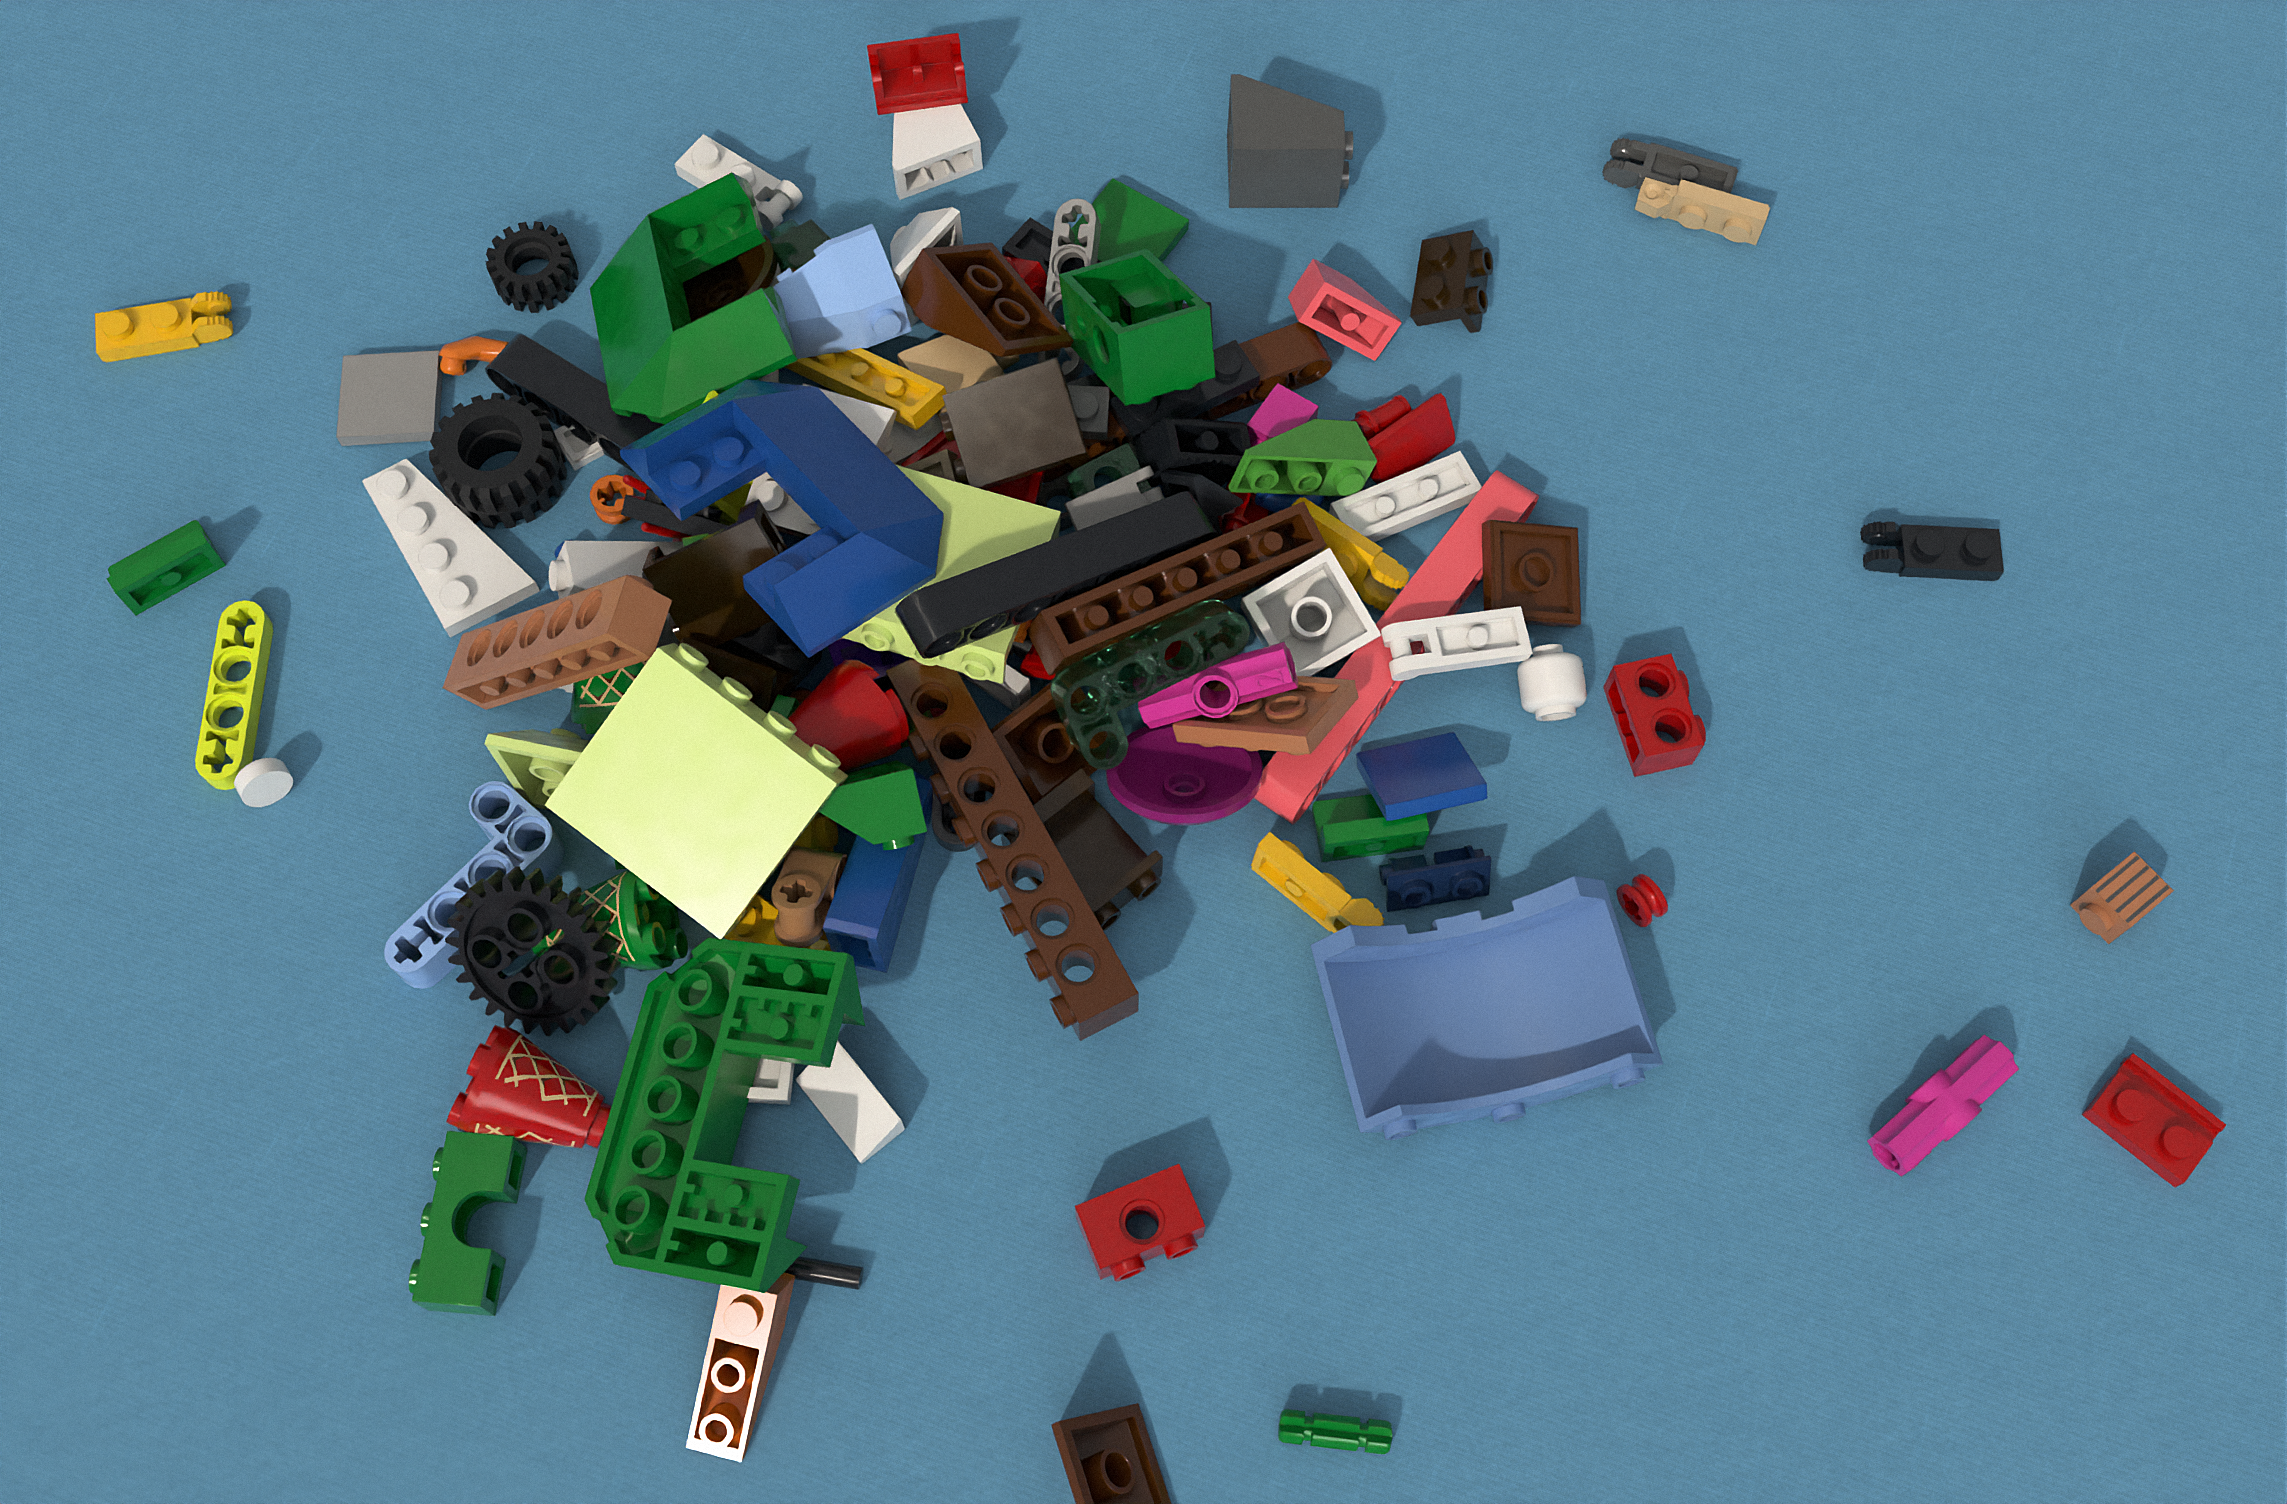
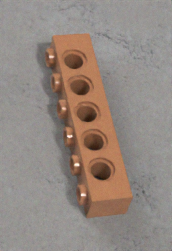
M625 575L464 633L461 636L442 688L488 710L647 661L656 651L672 600L655 591L653 584L648 580L634 575Z

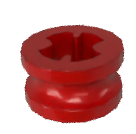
M1644 874L1636 875L1632 879V886L1623 884L1616 890L1617 898L1623 911L1640 927L1650 925L1653 921L1652 915L1662 917L1668 911V904L1662 891L1651 878Z

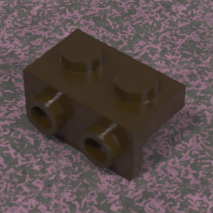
M1474 230L1422 240L1410 317L1417 327L1461 319L1470 333L1480 332L1482 315L1486 313L1488 308L1486 287L1488 275H1491L1493 272V258L1489 248L1482 245Z

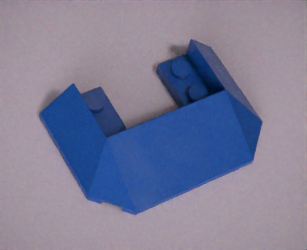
M746 379L620 450L621 458L680 521L687 519L767 472L821 528L743 576L744 589L808 658L936 578L944 513L818 387Z

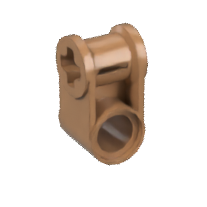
M793 845L786 854L783 868L772 887L771 893L773 904L778 909L774 933L782 944L789 947L802 948L814 944L821 938L826 915L848 860L846 854Z

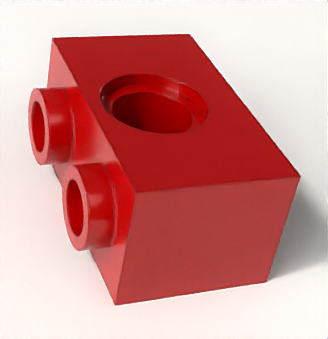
M1180 1164L1075 1206L1077 1222L1100 1280L1113 1275L1116 1282L1131 1278L1146 1269L1144 1261L1164 1253L1167 1260L1179 1258L1197 1249L1198 1244L1196 1240L1204 1237L1205 1224ZM1136 1215H1147L1154 1219L1158 1230L1148 1239H1137L1128 1233L1126 1224Z

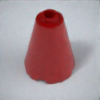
M845 660L835 666L788 718L797 729L794 733L795 736L810 747L817 744L834 754L841 762L838 768L844 773L895 754L902 748L900 746L901 743L907 740L909 735L907 717L895 692L891 688L884 693L873 681L879 674L872 667L858 660Z

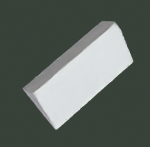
M838 1040L830 1068L808 1065L795 1079L861 1164L905 1130L902 1120Z

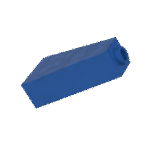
M913 771L928 831L932 817L933 789L929 780L922 774ZM927 832L914 835V844L893 850H883L882 843L873 845L862 837L856 836L823 925L825 935L833 952L849 953L854 958L855 966L887 973Z

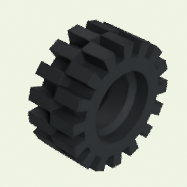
M534 221L533 229H529L526 222L518 223L520 231L513 232L510 226L503 230L506 237L504 240L497 235L492 240L495 249H487L486 256L489 261H485L492 282L503 302L508 306L513 303L515 310L523 312L527 304L530 313H539L540 304H544L547 311L555 308L552 300L556 298L561 303H564L568 299L565 290L573 293L576 288L574 280H578L579 277L577 264L566 237L563 233L558 234L557 228L549 225L545 231L542 222ZM544 259L550 261L542 271L536 274H516L517 269L530 260Z

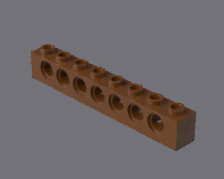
M914 658L886 670L889 689L892 688L899 698L907 717L908 727L911 731L907 739L908 745L918 763L927 760L934 775L928 778L940 804L944 805L950 802L957 817L952 819V824L965 849L973 845L981 861L975 863L986 889L988 892L997 889L1005 905L1000 907V912L1008 930L1013 937L1022 934L1030 951L1024 953L1032 974L1038 983L1046 979L1054 992L1055 997L1049 999L1062 1028L1066 1029L1072 1025L1079 1040L1082 1041L1137 1013L1139 1007L1138 991L958 672L938 665H924L917 662ZM933 708L945 710L938 717H926L923 715L926 711ZM956 749L969 752L961 759L954 760L945 757L950 751ZM978 791H987L993 794L990 799L984 802H973L968 799L973 793ZM1004 833L1017 837L1015 842L1007 846H999L991 842L996 836ZM1024 877H1035L1042 881L1041 885L1033 890H1022L1015 886ZM1049 921H1059L1067 926L1063 933L1055 936L1046 935L1039 930L1042 925ZM1074 966H1085L1093 972L1090 978L1081 982L1071 981L1064 975L1068 969Z

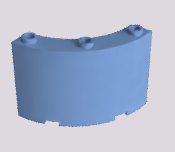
M1573 876L1535 893L1511 900L1514 911L1484 920L1480 911L1477 910L1436 919L1431 923L1430 931L1412 934L1407 933L1405 924L1386 926L1349 925L1310 945L1360 1133L1383 1132L1385 1140H1397L1417 1133V1129L1459 1123L1488 1116L1493 1117L1494 1123H1505L1525 1116V1108L1569 1097L1612 1083L1614 1089L1639 1084L1645 1080V1071L1663 1065L1604 880Z

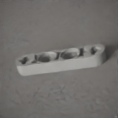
M1079 198L1070 199L1063 203L1057 210L1054 220L1044 305L1054 317L1058 307L1063 304L1059 280L1062 264L1067 259L1073 257L1081 258L1084 261L1085 267L1097 263L1101 231L1100 219L1093 206L1086 200ZM1077 214H1083L1088 224H1081L1079 227L1078 240L1082 246L1074 244L1075 235L1068 222L1076 221ZM1071 347L1065 348V351L1072 360L1065 361L1062 364L1066 382L1076 379L1081 374L1085 363ZM1061 349L1038 352V362L1042 363L1051 360V358L1059 357Z

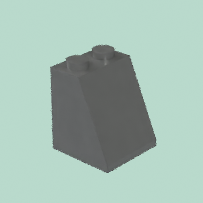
M1231 74L1227 124L1229 208H1338L1340 189H1348L1349 162L1344 160H1352L1353 131H1345L1344 111L1240 74Z

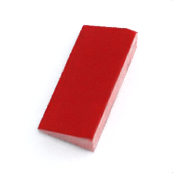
M1442 393L1435 394L1367 441L1377 459V463L1369 476L1376 484L1425 465L1454 444L1455 431L1446 398Z

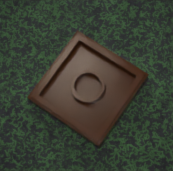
M1488 520L1482 523L1484 611L1521 606L1524 621L1527 625L1567 628L1581 625L1578 528L1500 520Z

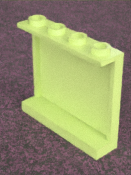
M896 465L944 513L936 578L917 590L1059 538L1061 511ZM901 599L841 637L862 643L875 651H890L914 658L917 662L924 665H938L962 672L976 680L987 679L1003 684L1006 674V659L1020 624L937 657L924 659L895 614V608L903 600Z
M672 643L656 649L547 800L545 806L711 933L722 939L736 928L748 912L745 909L836 787L844 783L848 775L838 768L841 762L830 751L817 744L810 747L795 736L794 733L797 729L787 718L771 710L765 713L750 700L753 695L745 686L730 677H725L722 680L706 668L709 662L703 654L685 643H681L679 646Z

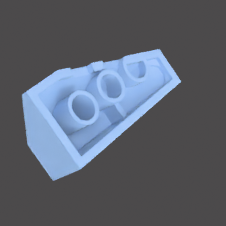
M873 224L827 240L813 250L816 256L793 272L791 268H788L777 276L779 283L774 286V289L783 303L797 359L846 352L847 350L869 348L912 331L902 294Z

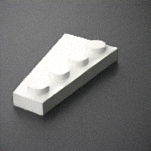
M407 459L362 480L450 638L540 592L536 582L457 506H454Z

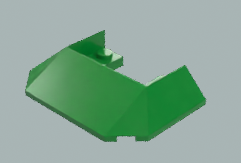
M731 172L647 214L624 241L590 287L610 405L616 414L630 417L635 412L646 415L652 422L667 424L703 404L706 396L711 391L715 390L718 394H721L746 379L758 380L798 360L782 300L773 286L764 290L760 288L693 322L690 319L683 282L766 242L752 187L746 179Z
M707 938L691 950L694 957L672 974L664 971L647 985L584 1200L592 1218L600 1221L609 1243L605 1246L613 1264L765 1293L808 1246L786 1238L800 1179L788 1174L731 1165L749 1101L747 1096L750 1087L753 1086L760 1059L830 1068L842 1023L865 1026L854 958L849 953Z

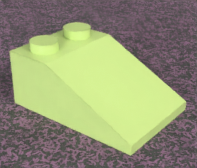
M555 728L550 733L534 729L489 733L484 744L516 792L533 807L550 810L545 806V803L590 741L581 739L571 731Z

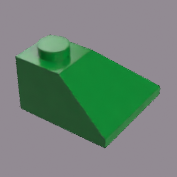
M897 760L846 772L845 774L848 775V778L844 783L836 787L819 810L823 815L873 845L882 843L883 850H893L915 843L914 835L927 832L913 768Z

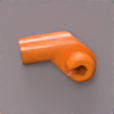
M471 336L445 344L438 354L442 356L440 370L445 374L464 375L467 371L466 360H479L490 363L509 342Z

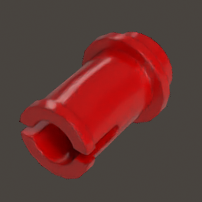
M1396 395L1391 400L1369 412L1366 410L1358 411L1351 421L1357 422L1365 439L1368 441L1411 412L1412 408L1406 398L1402 395Z

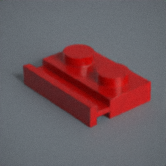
M2132 1053L2123 1059L2120 1063L2121 1066L2104 1084L2082 1115L2175 1188L2185 1183L2212 1146L2214 1138L2219 1132L2223 1131L2226 1124Z

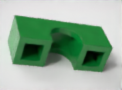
M447 1131L444 1147H439L435 1153L432 1174L437 1182L433 1201L425 1205L421 1217V1234L425 1237L421 1258L413 1262L409 1274V1291L413 1294L412 1302L428 1311L487 1316L496 1315L506 1259L493 1249L471 1247L467 1238V1229L472 1216L483 1206L495 1202L517 1204L528 1149L514 1136Z

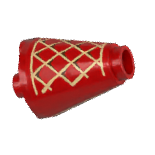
M495 1025L486 1043H480L466 1072L467 1075L472 1076L466 1092H460L446 1122L457 1127L462 1132L514 1136L518 1141L580 1149L587 1144L598 1149L612 1105L604 1103L605 1096L517 1030L507 1026L502 1028Z

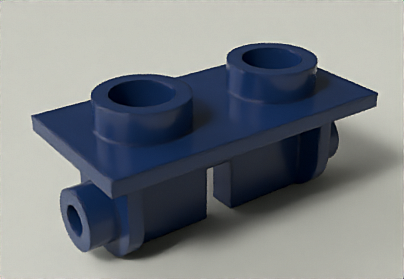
M1467 845L1464 848L1434 852L1435 865L1430 866L1427 865L1424 854L1398 859L1389 858L1388 864L1379 865L1381 883L1383 886L1387 885V912L1415 909L1427 905L1468 900L1489 895L1491 857L1485 856L1482 848L1474 850L1471 845Z

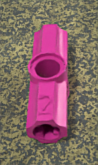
M1285 642L1232 657L1222 654L1210 655L1204 658L1197 667L1137 683L1135 692L1143 722L1148 725L1149 729H1153L1199 715L1211 718L1224 717L1230 714L1236 705L1298 688V678L1290 649L1286 646ZM1213 680L1221 681L1228 686V689L1214 691L1208 688L1205 683Z
M1985 1034L1978 1040L1976 1039L1945 1070L1940 1068L1905 1099L1907 1105L1867 1140L1872 1148L1873 1156L1886 1169L1896 1172L1901 1177L1914 1169L1942 1140L1944 1142L1948 1141L1982 1111L1980 1105L2019 1070L2015 1064L2014 1055L2000 1041L1990 1039Z

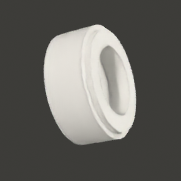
M262 758L242 768L235 778L234 786L243 803L251 807H264L286 796L293 786V778L283 761L276 758Z

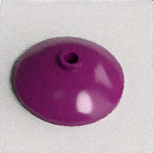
M1173 723L1149 729L1146 726L1130 733L1114 746L1107 759L1106 779L1113 796L1134 813L1146 819L1170 825H1200L1226 818L1251 802L1258 793L1262 783V761L1257 751H1247L1243 748L1226 746L1204 747L1200 744L1177 742L1172 727Z

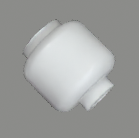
M1548 644L1533 648V656L1522 661L1518 665L1517 670L1522 708L1527 712L1535 714L1538 721H1556L1574 717L1576 715V708L1582 706L1587 697L1582 659L1575 654L1563 652V646L1560 644Z

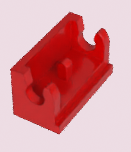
M958 33L867 45L878 115L968 103L965 70L961 57Z

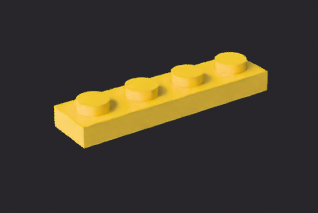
M862 348L801 358L785 366V368L841 395L893 409L897 412L895 421L916 431L945 405L942 395L947 394L944 386Z

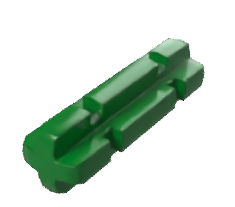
M1285 1409L1279 1416L1278 1438L1283 1443L1302 1445L1303 1440L1310 1441V1446L1350 1451H1356L1358 1447H1365V1452L1386 1454L1390 1451L1392 1445V1425L1386 1420L1368 1419L1367 1423L1360 1422V1417L1314 1412L1312 1417L1305 1416V1411Z

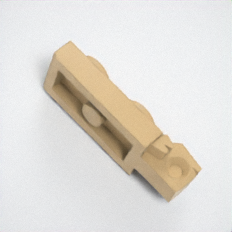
M1645 177L1634 210L1652 218L1660 216L1664 219L1669 218L1678 221L1682 226L1689 229L1708 230L1723 235L1726 239L1733 242H1746L1756 245L1770 207L1764 203L1682 179L1679 185H1671Z

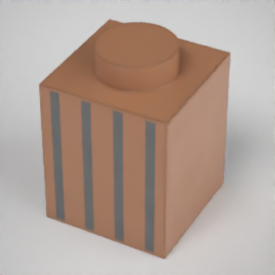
M2134 851L2070 906L2079 914L2082 923L2088 930L2100 935L2110 944L2174 890Z

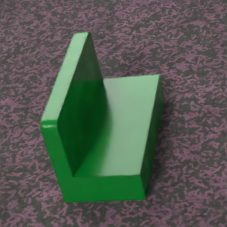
M193 520L109 566L108 572L110 577L106 579L115 594L137 616L223 568L226 564L204 528L197 520Z
M1372 794L1315 801L1312 805L1321 863L1423 850L1430 831L1426 813L1386 821Z

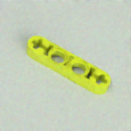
M238 601L229 605L222 612L219 619L197 745L195 767L198 773L211 786L220 790L234 789V781L237 774L242 768L253 761L272 643L273 623L264 610L252 601ZM248 619H253L256 624L247 626L243 637L237 630V627H244ZM244 641L250 648L244 646ZM240 661L251 663V670L244 679L235 682L227 680L226 674L233 664ZM231 707L243 708L244 714L238 724L229 728L219 727V718L225 710ZM218 740L226 742V748ZM225 754H227L233 760V763L225 764L222 772L218 773L213 768L214 764H222L225 760Z

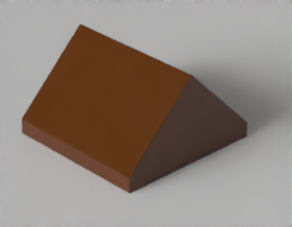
M1068 670L990 729L1032 805L1036 804L1080 768L1090 776L1107 762L1108 756L1115 746L1072 672Z
M1138 1403L1060 1420L1051 1424L1075 1504H1171Z

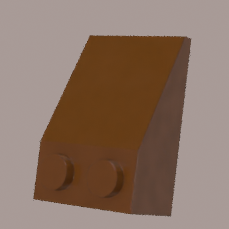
M992 242L923 248L900 290L902 297L926 326L1000 357L1069 348L1074 341Z

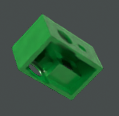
M1148 249L1059 274L1066 332L1074 340L1070 347L1125 405L1143 404L1149 402L1155 396L1174 390L1191 389L1199 382L1215 378L1210 306ZM1183 300L1187 303L1189 308L1182 309Z

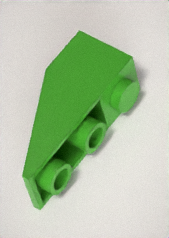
M1313 419L1246 449L1228 488L1230 492L1350 496L1362 491L1377 463V459L1356 421Z

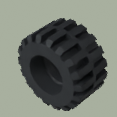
M492 393L491 399L484 400L482 395L472 397L473 403L465 407L460 403L452 408L455 414L451 418L443 416L438 423L441 432H433L430 443L434 449L429 450V460L434 467L432 470L453 505L457 506L474 524L481 520L484 527L494 529L499 522H503L505 528L516 527V521L525 519L526 523H529L536 519L534 513L540 509L546 513L553 506L550 498L560 497L563 491L560 481L566 480L567 469L564 465L566 462L564 453L546 415H542L539 407L532 402L526 405L523 397L512 395L509 400H506L503 393ZM507 451L519 452L512 462L502 468L491 471L479 470L486 460L498 453Z

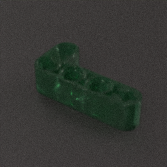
M1210 599L1202 601L1057 672L1051 682V696L1074 748L1089 765L1096 769L1107 770L1120 764L1127 754L1128 741L1117 712L1239 653L1244 649L1250 635L1249 624L1245 618L1220 600ZM1181 640V648L1178 654L1171 659L1165 660V651L1168 646L1174 641ZM1129 663H1135V670L1132 676L1126 681L1118 682V674L1122 667ZM1085 685L1089 686L1088 695L1083 701L1077 704H1070L1071 695L1077 688ZM1102 731L1108 732L1107 738L1102 745L1096 748H1089L1090 741L1094 735Z

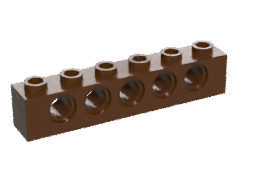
M1303 501L1040 611L1026 631L1048 675L1051 676L1272 581L1316 556L1327 545Z

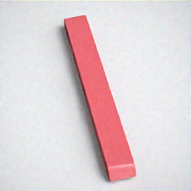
M1496 470L1376 623L1380 633L1382 628L1393 623L1455 615L1483 579L1482 523L1488 520L1525 523L1536 506L1539 495ZM1382 634L1377 639L1356 650L1334 677L1335 679L1355 680L1359 698L1311 754L1291 755L1288 752L1277 751L1263 769L1262 783L1254 799L1292 825L1302 817L1404 682L1394 681L1391 678L1389 662L1393 659L1390 648L1384 646ZM1422 641L1410 643L1413 655L1425 653Z

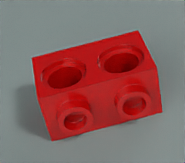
M1672 654L1614 665L1603 689L1634 777L1692 765L1704 746L1706 732L1701 717L1693 714L1688 700L1689 684L1687 677L1682 670H1677ZM1640 687L1652 688L1658 693L1659 697H1651L1645 694ZM1656 731L1670 734L1674 738L1675 743L1663 741L1659 738Z

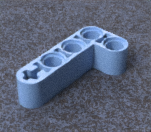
M491 781L482 784L475 789L469 801L471 815L491 841L404 922L386 942L384 949L386 962L406 984L413 988L424 989L434 986L456 966L448 961V958L459 948L445 942V938L455 930L453 927H447V920L457 911L455 903L481 878L486 880L496 870H500L506 875L515 866H520L525 877L536 868H540L545 881L563 861L565 854L564 844L549 821L512 787L503 782ZM502 806H509V809L503 816L497 819H490L494 810ZM540 837L545 838L544 843L537 850L525 851L526 846L532 840ZM435 934L441 939L438 944L432 939ZM419 953L422 957L414 963L411 959Z

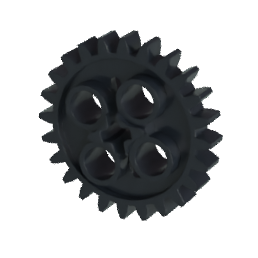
M515 866L506 875L502 871L496 870L486 880L481 878L455 903L457 911L447 920V923L455 930L445 938V942L459 949L448 958V961L455 965H463L465 971L456 980L458 983L472 982L475 989L471 992L469 999L473 1001L484 997L488 1001L485 1011L486 1015L490 1016L499 1009L504 1012V1026L507 1027L516 1019L522 1020L525 1034H530L539 1024L546 1036H551L558 1027L567 1034L578 1023L582 1026L586 1025L611 999L608 995L618 985V981L612 975L621 967V962L609 957V955L619 944L618 941L603 939L602 934L611 926L610 921L595 922L592 915L599 905L595 902L582 906L578 902L582 892L579 886L567 894L562 890V876L557 875L547 884L544 883L543 873L540 868H536L525 877L520 866ZM556 929L563 930V935L555 939L546 949H541L515 972L510 975L503 973V969L507 968L519 956L529 952Z

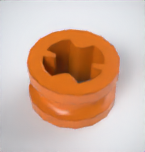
M606 475L598 479L590 490V501L594 506V510L599 519L605 523L612 525L623 524L631 519L621 515L625 495L636 496L633 487L623 482V476ZM615 493H621L622 498L617 499L614 506L607 505L606 501L612 500Z

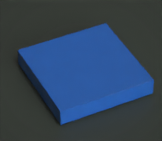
M1454 732L1356 753L1357 768L1386 821L1488 799L1486 781Z

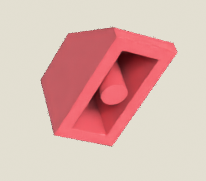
M1314 258L1288 296L1299 322L1376 361L1402 323L1396 315L1354 280Z

